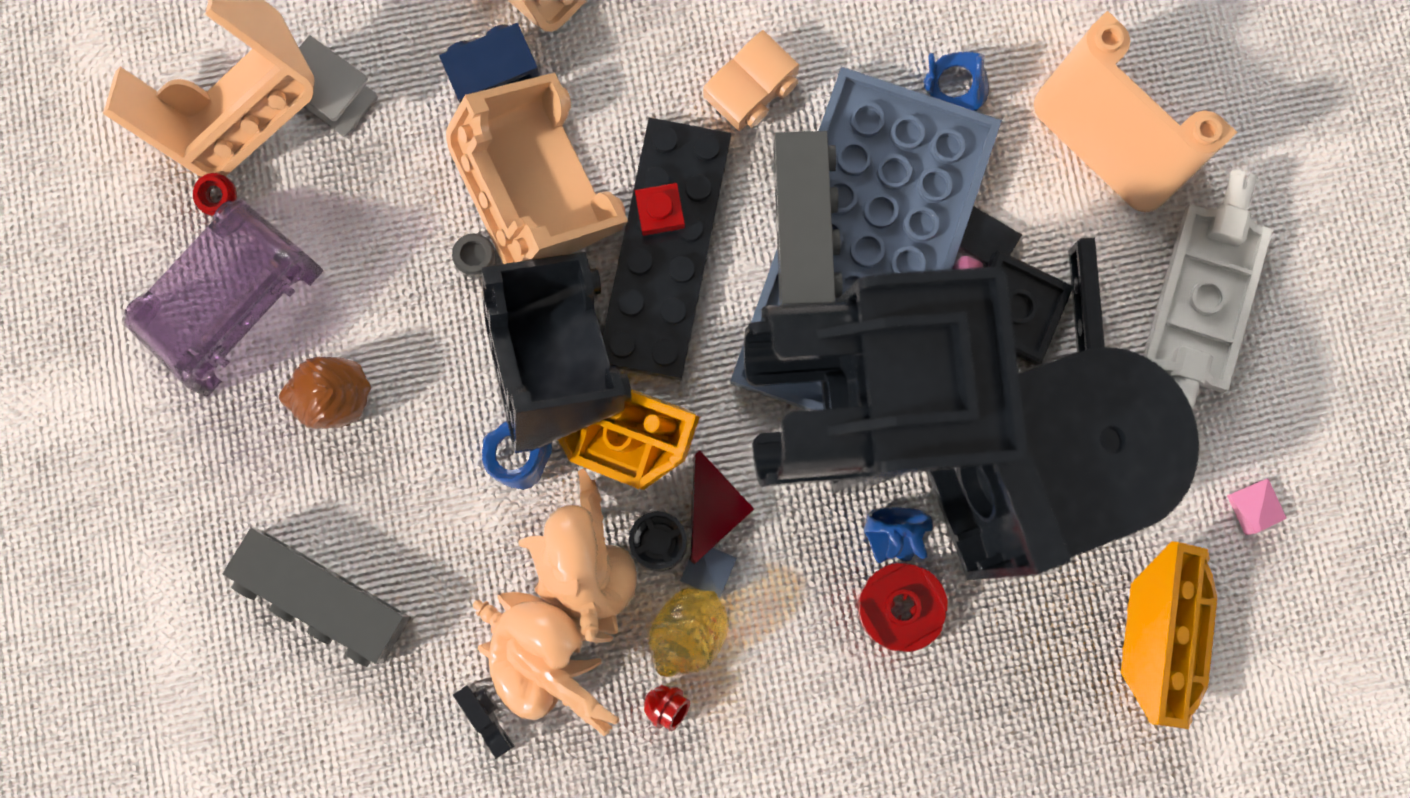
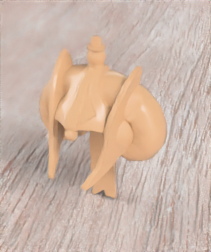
M581 469L578 471L581 506L566 505L556 509L550 514L544 526V536L526 537L519 540L518 543L519 546L527 548L532 555L539 577L535 587L536 594L548 604L561 609L569 617L579 619L582 635L591 642L595 640L598 632L618 633L616 615L623 611L635 595L637 571L634 560L627 550L616 545L605 544L604 516L602 515L600 504L602 498L595 480H591L585 469Z
M521 592L498 594L499 602L506 609L504 613H500L495 606L489 605L488 601L484 603L481 600L474 601L473 608L477 610L476 615L481 616L484 622L492 626L491 632L493 633L491 641L479 645L478 650L489 658L490 675L496 693L512 713L522 719L536 720L547 715L559 699L564 706H569L585 723L590 724L603 736L610 733V730L613 728L609 723L616 725L619 722V717L609 712L588 691L572 679V677L591 671L602 663L600 658L589 660L569 659L573 652L580 653L582 641H588L581 633L580 620L569 617L561 609L548 604L542 598ZM598 632L595 640L591 642H611L613 637L606 633Z

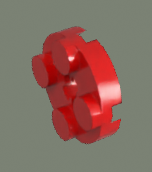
M894 563L882 567L866 580L863 589L858 595V615L864 631L875 643L888 650L905 652L920 650L931 644L943 629L948 609L947 596L940 581L924 568L906 563ZM900 594H903V600H906L907 596H909L914 602V606L909 609L911 617L904 621L901 620V615L895 618L891 612V609L895 606L893 599Z

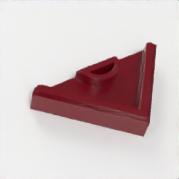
M700 450L692 459L693 490L691 495L692 534L690 561L694 565L754 510L751 504Z

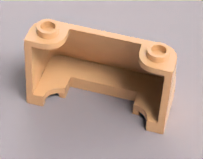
M1107 10L1090 27L1044 83L1035 96L1033 107L1037 117L1124 201L1137 211L1152 212L1161 207L1237 131L1221 116L1211 111L1196 112L1181 125L1165 112L1116 65L1129 50L1131 40L1129 32L1124 25Z
M555 72L465 95L447 127L446 139L451 156L503 264L572 254L620 231L628 222L625 207L618 197H615L609 191L595 194L562 125L567 119L568 111L571 109V99L568 91L562 87Z

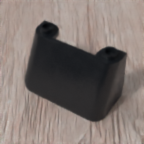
M586 252L481 267L485 328L514 452L522 453L536 450L624 411L625 402L631 401L630 382L627 374L620 375L617 367H610L594 309V295L601 294L600 276L597 268L590 269Z

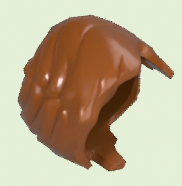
M313 357L300 363L299 367L294 370L292 378L289 379L280 392L279 400L306 428H341L343 426H350L351 423L360 419L367 405V397L372 386L366 379L361 365L357 362L337 357Z

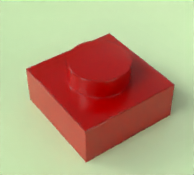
M677 183L635 190L643 236L685 229Z

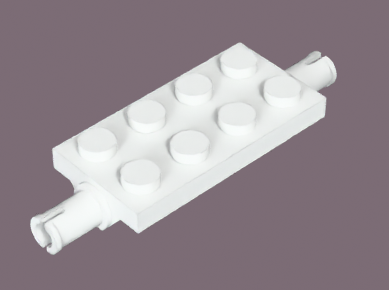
M1242 170L1230 172L1223 204L1217 206V209H1206L1193 204H1189L1185 208L1143 355L1157 363L1174 378L1186 395L1192 410L1199 387L1202 386L1221 393L1229 391L1273 231L1271 228L1256 224L1251 219L1252 214L1248 209L1258 177L1255 174L1249 173L1248 179H1244L1246 171Z

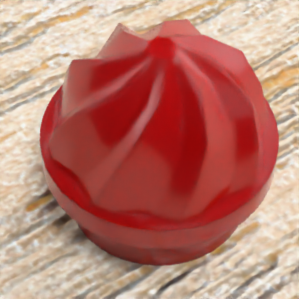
M660 685L648 692L644 702V711L653 726L658 729L665 727L669 731H674L682 723L690 708V700L683 696V690L678 687L672 688Z

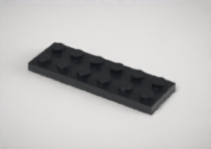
M648 118L627 218L628 222L625 227L602 336L610 367L682 381L732 133ZM677 183L685 229L643 236L635 190Z

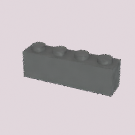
M827 131L775 132L773 159L780 305L835 302V298H839L843 292L842 273L834 272L833 256L840 255L841 247L840 230L832 229L831 213H838V188L830 187L829 171H836V146L828 145Z
M250 527L222 575L234 581L231 588L237 593L251 600H255L257 595L272 603L268 609L270 612L291 623L296 617L309 625L306 631L309 635L330 645L332 640H335L347 647L344 653L345 656L365 667H368L370 662L374 664L385 663L411 619V616L260 529Z

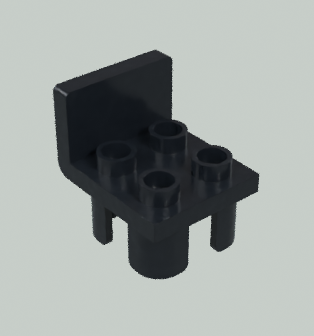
M1000 267L869 275L859 278L835 302L764 306L761 309L764 321L750 323L745 329L743 351L746 381L752 386L821 382L824 408L789 412L781 420V432L762 433L754 438L752 442L756 477L761 487L831 482L832 494L860 492L905 473L1009 465L1022 461L1027 457L1028 448L1007 277L1005 271Z

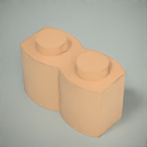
M762 30L703 87V96L738 131L747 125L753 128L768 113L769 109L766 105L777 96L780 99L785 98L799 82L796 78L799 64Z

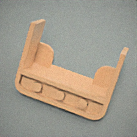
M208 0L205 15L243 41L252 50L207 92L193 82L183 79L171 80L156 91L120 66L115 71L103 114L196 175L202 177L209 173H218L227 176L307 105L313 97L314 75L282 15L265 0Z

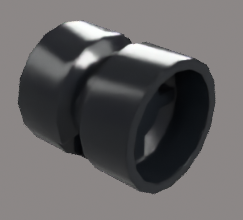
M654 511L644 514L635 521L630 530L628 543L631 554L641 566L650 571L664 572L673 569L681 563L686 554L688 541L685 529L676 517L667 512Z

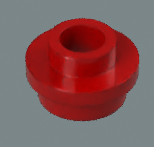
M209 173L203 175L197 180L193 188L194 203L200 211L207 215H224L236 203V187L228 177L222 174ZM215 187H219L222 191V198L217 203H214L210 198V192Z

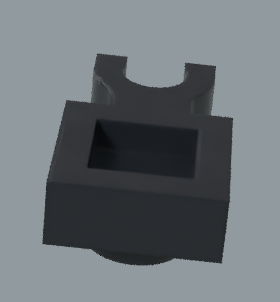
M474 683L467 684L453 694V697L476 732L480 733L495 759L515 747L498 723V718L494 714V711L498 709L497 703L484 686L478 689Z

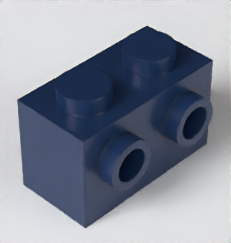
M518 22L510 26L507 24L495 26L486 33V36L471 42L459 41L454 43L447 49V52L439 55L459 103L467 94L540 76L536 62Z

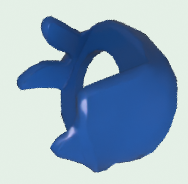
M954 52L941 56L935 62L934 53H930L928 57L929 72L923 80L924 89L931 97L973 111L979 110L987 101L989 94V81L984 67L985 56L974 52ZM950 67H964L971 73L973 78L969 91L959 97H950L942 93L939 88V79L942 73Z
M505 421L497 429L487 433L482 440L483 466L486 472L496 481L511 488L529 489L540 481L546 463L552 453V443L530 451L528 461L521 468L515 470L505 469L499 464L496 456L499 443L504 438L510 436L507 421Z
M884 507L873 509L867 514L864 533L870 542L874 558L878 563H883L887 559L894 557L909 562L915 554L921 559L928 557L922 538L925 532H931L934 527L932 517L919 509Z

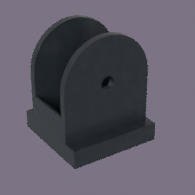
M1099 347L1080 351L1018 374L1028 448L1027 457L1022 461L1009 465L927 471L967 580L1040 575L1072 562V557L1157 524L1176 509L1187 494L1196 473L1199 458V434L1196 419L1186 395L1166 370L1154 361L1136 352L1114 347Z

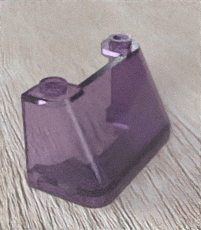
M241 199L223 203L215 212L214 220L156 283L143 296L132 300L124 311L126 316L124 326L184 386L206 397H209L222 382L215 375L217 366L220 365L225 368L230 363L225 356L283 293L291 297L295 292L290 287L293 283L302 280L310 286L324 271L302 249Z

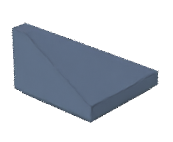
M712 548L695 565L689 558L680 581L720 599L737 558Z

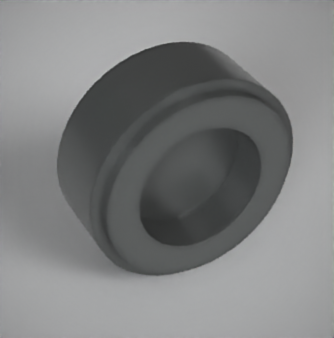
M471 233L464 235L457 240L453 247V262L459 272L466 277L481 278V267L496 264V251L490 240L481 234Z

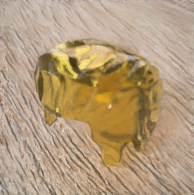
M684 588L665 603L653 620L648 635L650 637L648 645L650 650L653 651L654 667L660 676L669 677L675 676L679 672L681 674H689L690 672H698L701 669L706 670L717 657L727 637L729 617L725 607L721 604L714 591Z

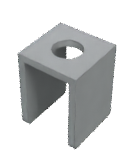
M309 35L299 49L314 75L315 85L313 97L304 108L343 137H347L377 101L378 95L366 86L368 82L366 75Z

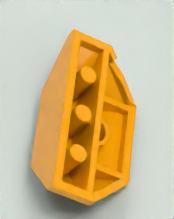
M631 389V401L625 402L624 411L558 439L570 462L634 488L645 490L686 460L700 416L680 406Z
M1171 541L1131 583L1127 606L1125 639L1122 650L1121 674L1151 724L1189 729L1193 721L1192 715L1199 708L1209 684L1217 593L1213 573L1208 565L1210 560L1208 549L1182 542Z

